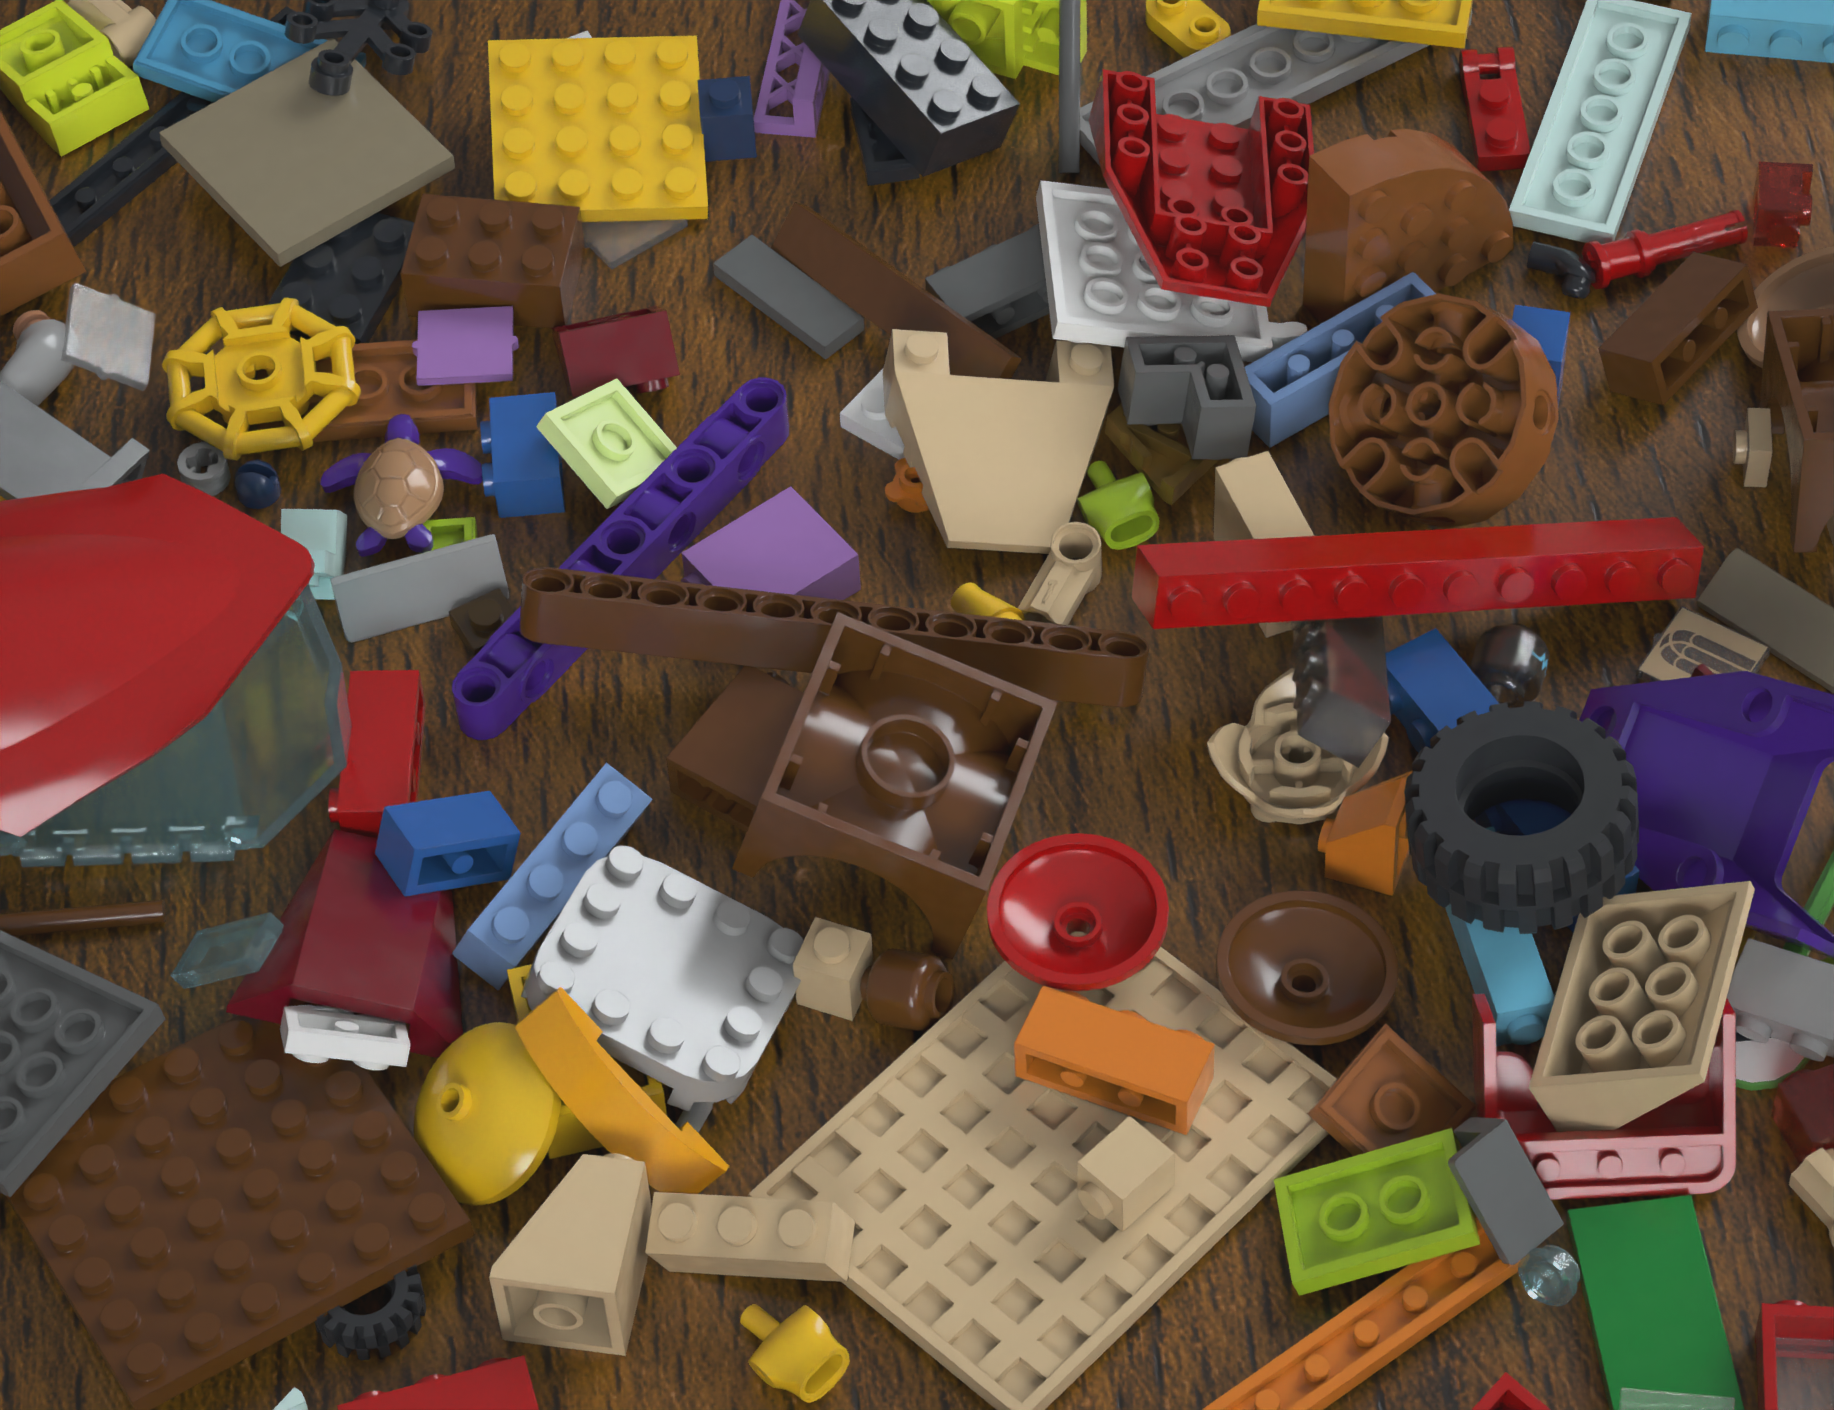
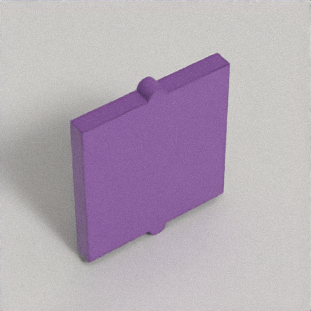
M513 306L418 311V341L412 343L413 353L417 356V385L513 381V351L519 348L518 338L514 336Z

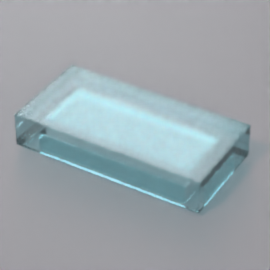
M271 912L199 930L170 976L186 989L257 972L281 935L284 925Z

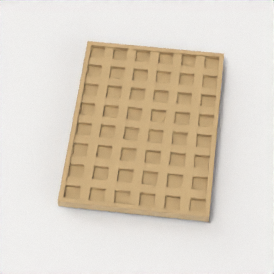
M1074 932L1070 935L1075 937H1081L1087 934L1083 932ZM1162 947L1159 948L1156 955L1143 969L1128 979L1101 989L1074 991L1086 997L1090 1002L1117 1011H1133L1149 1022L1175 1031L1179 1029L1188 1030L1198 1034L1205 1041L1215 1044L1214 1077L1187 1135L1132 1117L1175 1153V1185L1123 1232L1108 1219L1099 1220L1095 1218L1081 1204L1077 1191V1162L1129 1115L1015 1076L1014 1042L1042 985L1022 976L1006 961L998 966L748 1194L749 1197L834 1201L855 1220L847 1282L842 1283L996 1410H1045L1275 1187L1274 1179L1286 1176L1329 1134L1307 1113L1333 1084L1336 1078L1290 1043L1268 1036L1246 1023L1230 1007L1222 992Z

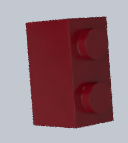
M658 306L551 328L568 394L572 398L582 396L615 379H618L624 387L635 385L637 393L656 391L669 387L668 377L680 375L667 310Z

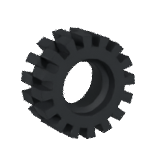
M415 1264L407 1268L409 1269L407 1272L403 1270L394 1275L393 1280L383 1284L391 1292V1298L389 1303L381 1310L367 1315H355L349 1313L344 1306L340 1307L338 1305L327 1311L328 1315L324 1316V1313L316 1317L317 1321L314 1323L317 1332H321L323 1342L329 1348L336 1343L338 1354L347 1358L352 1349H356L359 1360H370V1349L378 1348L381 1358L390 1356L389 1344L394 1341L400 1349L410 1343L407 1334L408 1330L417 1335L422 1327L420 1316H425L426 1314L425 1294L417 1265Z

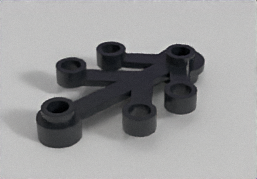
M304 0L302 12L288 14L284 34L289 40L302 44L311 43L319 39L343 37L334 50H323L319 52L317 58L313 59L308 81L310 87L321 94L339 96L349 92L353 75L351 63L367 43L383 61L382 67L387 72L395 75H408L413 71L416 53H425L430 49L433 31L429 26L420 22H411L406 17L409 11V2L407 0ZM360 16L354 19L331 20L332 17ZM383 30H393L400 38L399 43H394Z

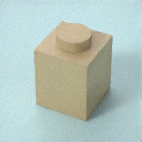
M815 917L793 962L794 977L801 980L796 990L797 1004L853 1021L863 999L860 991L863 973L867 967L872 966L874 963L871 934Z
M1128 1116L1077 1162V1191L1081 1204L1092 1216L1099 1220L1108 1219L1122 1232L1175 1185V1153L1131 1116Z

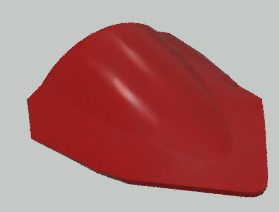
M165 474L104 488L0 501V831L22 837L88 795L154 757L207 717L314 575L315 563L308 549L297 541L225 502Z

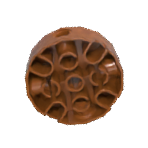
M1438 293L1401 302L1380 317L1383 322L1374 327L1362 343L1358 341L1354 343L1340 364L1328 404L1331 448L1340 467L1347 471L1353 485L1359 489L1363 496L1379 508L1410 521L1443 529L1486 521L1521 497L1550 454L1551 443L1559 420L1556 375L1537 339L1509 317L1478 301Z

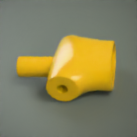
M757 1304L748 1306L742 1313L740 1318L741 1324L763 1341L750 1357L748 1363L756 1374L771 1387L787 1390L803 1401L811 1403L817 1401L831 1390L846 1372L850 1362L847 1349L837 1342L827 1324L808 1306L803 1305L782 1323Z

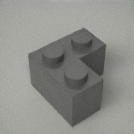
M1235 335L1126 337L1118 392L1127 425L1182 423L1192 459L1221 460L1247 457L1256 403Z

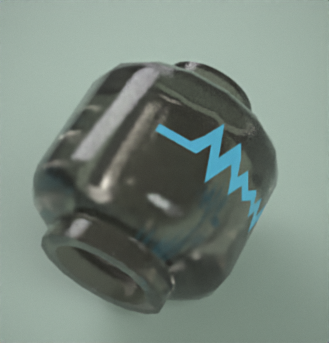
M1518 623L1497 625L1485 630L1478 638L1469 668L1499 704L1507 702L1508 708L1523 707L1524 701L1533 702L1541 693L1549 665L1550 652L1546 643L1529 627Z

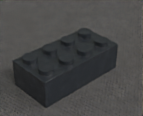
M810 0L797 35L922 177L1002 146L1020 103L927 0Z

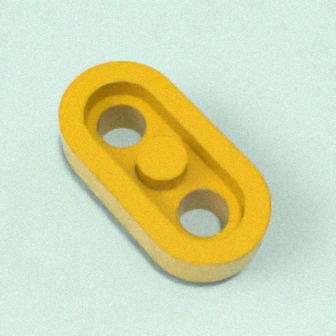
M1146 0L1145 20L1148 28L1183 58L1231 36L1229 24L1201 0Z

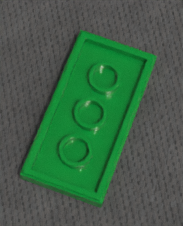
M1687 1195L1569 1209L1566 1222L1609 1410H1744L1692 1196Z

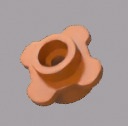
M905 458L898 460L894 465L895 477L892 482L885 486L887 499L897 502L902 509L908 512L919 513L929 510L922 495L923 484L915 467L910 468Z

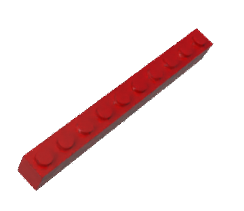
M1677 517L1137 545L1132 599L1152 629L1696 598L1704 546Z

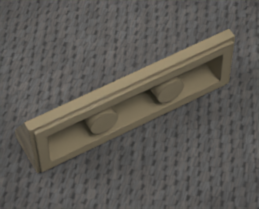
M1739 548L1734 549L1727 556L1697 600V606L1745 637L1768 647L1766 649L1768 652L1834 693V608Z

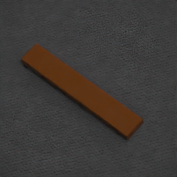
M794 202L771 246L772 250L889 335H891L892 329L947 333L950 375L1011 379L1022 360L1021 357L810 207Z

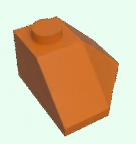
M1413 770L1344 797L1336 819L1329 817L1325 819L1318 840V851L1325 853L1326 878L1393 896L1409 856L1404 791L1406 779Z

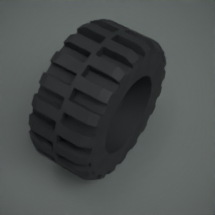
M1524 701V707L1508 708L1506 702L1490 705V712L1477 715L1475 710L1457 719V726L1451 729L1446 725L1430 739L1431 748L1425 746L1419 751L1412 763L1413 772L1406 779L1404 793L1409 854L1412 856L1413 870L1418 881L1427 886V894L1438 905L1445 908L1451 904L1452 915L1472 924L1474 919L1483 921V928L1503 933L1504 927L1519 928L1520 934L1537 933V927L1551 924L1553 929L1556 930L1573 924L1572 917L1580 913L1584 918L1588 917L1603 907V896L1608 899L1616 896L1625 885V876L1633 870L1637 859V844L1639 843L1637 779L1633 765L1626 761L1625 750L1613 737L1609 736L1606 738V732L1603 727L1589 718L1581 722L1577 720L1576 712L1557 706L1555 711L1543 709L1541 702ZM1516 799L1546 801L1565 809L1571 814L1564 822L1552 829L1523 836L1496 833L1481 827L1473 821L1486 809L1499 803Z

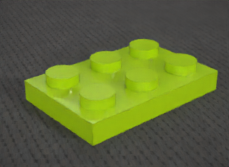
M1453 1128L1274 1179L1291 1280L1299 1296L1480 1245L1474 1211L1448 1166L1449 1159L1461 1150Z

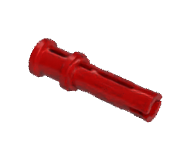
M1731 210L1729 213L1649 235L1645 231L1635 229L1628 231L1625 238L1609 243L1587 242L1583 246L1582 256L1583 260L1596 272V283H1591V285L1595 289H1603L1608 287L1611 280L1633 274L1638 278L1647 277L1656 269V265L1689 257L1693 252L1703 253L1734 244H1743L1747 241L1748 237L1747 226L1730 231L1725 229L1745 221L1744 216L1739 210Z

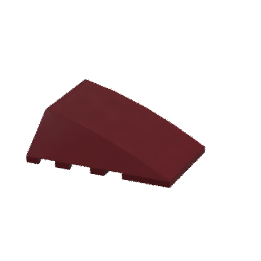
M334 829L229 1001L226 1012L281 1024L284 1006H290L292 999L410 1024L408 1031L411 1044L409 1052L439 1058L457 1038L463 1035L458 960L452 955L457 947L452 889L404 897L375 855L377 838Z

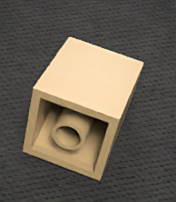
M610 1153L604 1156L583 1154L492 1265L489 1279L503 1340L626 1356L648 1259L645 1251L652 1203L644 1161H636L626 1155Z

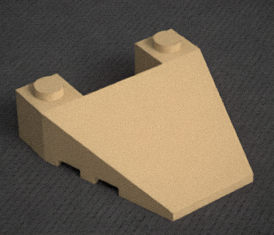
M892 329L883 368L885 416L890 427H896L905 446L903 451L904 457L909 467H915L923 484L922 495L947 548L1049 554L1052 534L1058 527L1070 522L1104 424L1114 389L1111 346L1056 340L1045 381L950 375L947 333Z

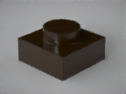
M498 588L450 610L449 616L451 626L471 656L474 657L515 611Z

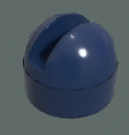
M258 459L244 463L238 469L235 476V489L241 504L248 508L261 509L277 501L281 494L279 477L268 462Z

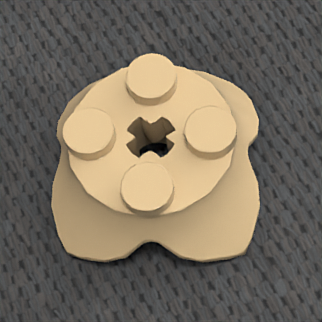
M1291 668L1263 689L1254 703L1251 720L1247 725L1242 726L1236 723H1229L1218 728L1207 742V748L1210 758L1221 777L1251 804V812L1256 819L1267 823L1277 821L1305 824L1320 820L1325 821L1327 817L1336 819L1344 797L1357 792L1377 772L1386 754L1389 737L1373 723L1361 719H1355L1346 723L1341 722L1337 718L1332 698L1322 686L1301 672Z

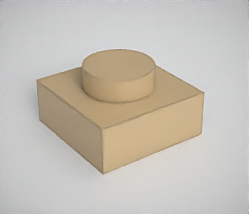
M1747 408L1744 430L1734 431L1733 463L1743 464L1744 487H1766L1773 452L1770 408Z

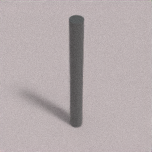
M1059 0V174L1080 173V0Z

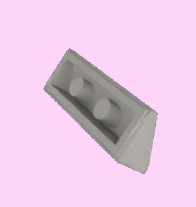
M494 534L330 579L346 640L351 643L448 617L450 610L498 588L505 598L509 599L508 585Z

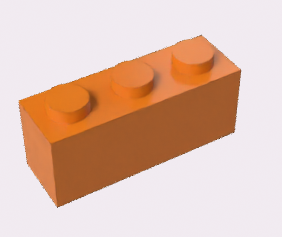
M1042 985L1014 1042L1015 1076L1187 1135L1214 1077L1215 1044L1205 1041L1194 1032L1183 1029L1175 1031L1149 1022L1133 1011H1117L1090 1002L1086 997L1077 992H1061Z

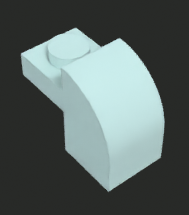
M281 509V533L307 548L315 563L314 575L297 599L335 600L330 579L344 575L347 514L339 510Z

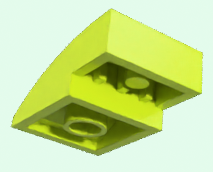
M55 0L0 30V89L23 118L61 157L150 109L139 76L114 56L108 38L63 0Z
M927 0L992 73L1016 79L1024 65L1059 75V0ZM1080 0L1081 63L1087 52V0Z

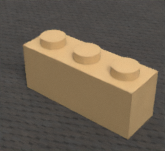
M654 1192L645 1253L669 1272L847 1282L855 1220L834 1201Z

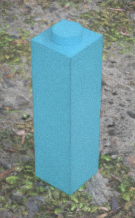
M1494 826L1485 828L1487 830L1495 832ZM1449 904L1445 909L1475 994L1485 993L1496 1022V1046L1511 1043L1527 1045L1538 1041L1544 1036L1555 997L1533 935L1520 934L1519 928L1504 927L1503 933L1483 928V921L1474 919L1472 924L1452 915L1451 904Z

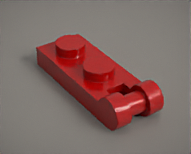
M1513 46L1497 47L1496 53L1478 54L1477 49L1460 50V77L1476 168L1480 172L1524 169L1531 150L1517 80ZM1497 74V79L1480 80V75Z

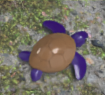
M399 414L390 419L383 445L378 447L372 454H353L335 463L323 473L320 484L325 493H331L344 487L355 485L354 504L358 515L368 526L356 541L357 551L361 557L373 555L381 551L387 539H397L403 536L410 550L424 553L432 550L433 538L431 532L423 523L433 515L442 500L444 492L443 479H454L479 485L483 481L481 463L465 452L456 449L424 450L418 445L420 442L419 432L411 416Z

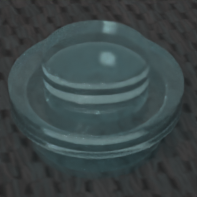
M1555 1245L1535 1248L1522 1258L1518 1265L1519 1276L1523 1286L1533 1299L1550 1306L1559 1307L1567 1304L1575 1296L1577 1284L1580 1280V1270L1574 1258L1564 1249Z

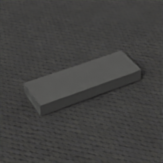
M750 235L713 263L714 276L825 360L864 331V317L754 235Z

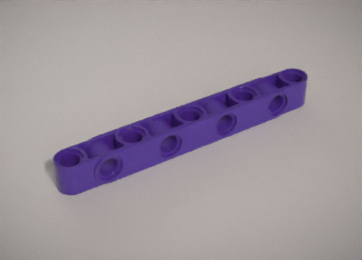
M758 377L744 383L715 413L708 416L559 568L656 579L755 477L761 466L785 443L789 436L787 395L784 386L777 380L766 377ZM520 606L489 638L484 647L453 680L452 693L461 731L467 737L475 740H488L497 737L532 702L539 699L588 648L545 644L525 638L519 629Z

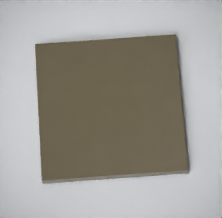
M334 38L159 132L161 145L279 267L455 169L454 156L357 60L351 63L353 75L348 93L330 96L321 94L310 87L308 81L311 63L313 59L318 57L319 52L328 49L334 50L338 45Z

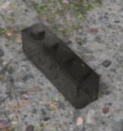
M1383 616L1291 621L1290 628L1294 631V644L1291 654L1295 656V670L1292 681L1296 683V697L1293 708L1297 710L1298 735L1359 768L1391 723Z

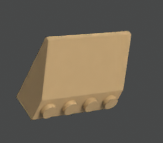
M1751 881L1616 895L1611 899L1603 897L1602 908L1586 918L1581 913L1579 914L1529 1085L1530 1091L1557 1132L1615 1130L1705 1082L1755 891Z

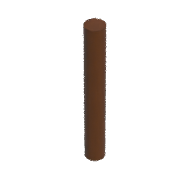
M163 899L0 914V930L11 936L166 922V908Z

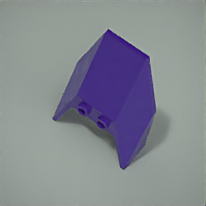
M1748 671L1591 689L1579 721L1583 722L1586 718H1589L1605 729L1606 738L1611 736L1616 739L1626 752V761L1633 765L1637 779L1639 843L1637 844L1635 866L1639 870V878L1654 891L1751 881L1755 891L1745 925L1746 928L1834 959V934L1785 893L1782 888L1783 873L1822 772L1830 763L1834 762V694Z

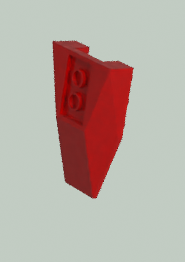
M1102 69L1088 119L1101 171L1160 289L1270 307L1306 233L1309 156L1314 154L1310 105L1298 103L1289 98L1274 99L1258 96L1248 129L1237 128L1227 123L1214 124L1184 119L1175 114H1156L1155 78L1141 76L1131 71L1116 72Z

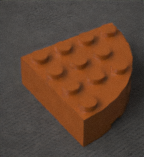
M1411 129L1390 130L1387 137L1373 140L1368 134L1343 140L1309 156L1303 305L1320 323L1327 321L1412 272L1436 293L1446 286L1458 284L1466 275L1484 265L1500 261L1513 250V222L1506 200L1494 185L1452 144L1432 133Z

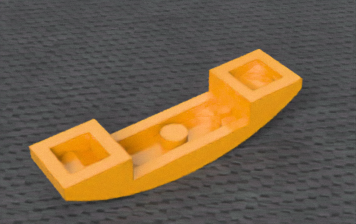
M561 986L515 1025V1029L533 1061L576 1118L610 1153L626 1155L636 1161H644L648 1184L659 1192L699 1194L727 1171L729 1165L688 1121L678 1128L597 1042L603 1031Z

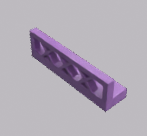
M795 0L780 1L754 115L755 133L816 138L830 71L804 42L795 46L786 37L800 28L807 8L803 9ZM796 63L800 66L797 79L787 83L778 72ZM787 100L793 105L794 117L769 115L770 109Z

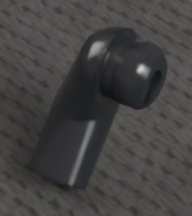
M1533 242L1528 256L1527 268L1565 277L1561 285L1564 295L1581 300L1587 298L1590 294L1591 283H1596L1595 270L1571 250Z

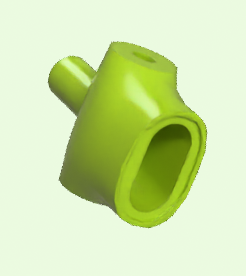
M1096 461L1088 467L1087 474L1096 489L1077 498L1085 523L1095 528L1106 544L1115 550L1131 548L1151 538L1158 531L1160 521L1154 508L1152 491L1144 474L1140 472L1116 480L1109 466L1104 461Z

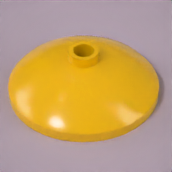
M504 1022L483 1024L457 1038L440 1055L430 1069L416 1104L414 1139L457 1202L467 1205L491 1204L517 1191L529 1180L542 1163L557 1130L561 1098L533 1061L514 1024Z

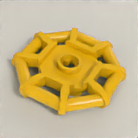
M285 297L281 303L228 311H225L223 307H219L211 311V318L181 347L167 352L163 360L162 367L168 376L170 408L167 411L166 418L173 429L177 431L186 430L222 451L225 459L237 461L244 454L299 447L301 451H304L313 446L312 440L345 407L355 405L359 399L361 389L355 381L352 354L355 337L347 327H336L300 307L298 300ZM296 328L311 338L306 340L300 337V342L290 337V332ZM222 338L224 348L216 355H214L213 349L206 355L205 353ZM330 357L332 373L316 372L315 361ZM266 369L269 377L253 380L256 376V371ZM193 376L204 377L205 388L191 393L190 379ZM313 395L324 397L303 419L301 418V415L308 410L309 399ZM213 409L220 412L224 421L228 423L227 429L204 415ZM282 420L285 424L283 427L248 432L249 425Z

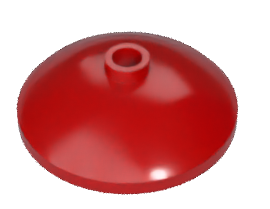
M1093 834L1057 835L1042 839L1023 848L999 870L990 887L987 899L989 934L995 948L1004 961L1029 980L1060 990L1089 991L1112 986L1128 979L1143 969L1156 955L1163 943L1168 928V896L1164 883L1156 869L1143 855L1126 844ZM1074 932H1083L1087 935L1075 937L1071 936L1070 934Z

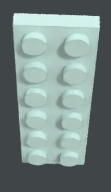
M1635 0L1586 1L1509 208L1513 226L1584 243L1598 241L1600 244L1615 241L1690 29L1692 13Z

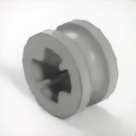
M200 442L185 448L179 455L177 465L183 483L211 496L217 495L228 486L231 478L228 462L224 458L223 452L206 442ZM208 466L207 472L201 474V467Z

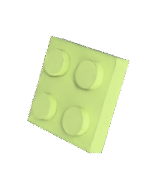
M618 379L545 413L536 426L606 509L626 500L677 448Z

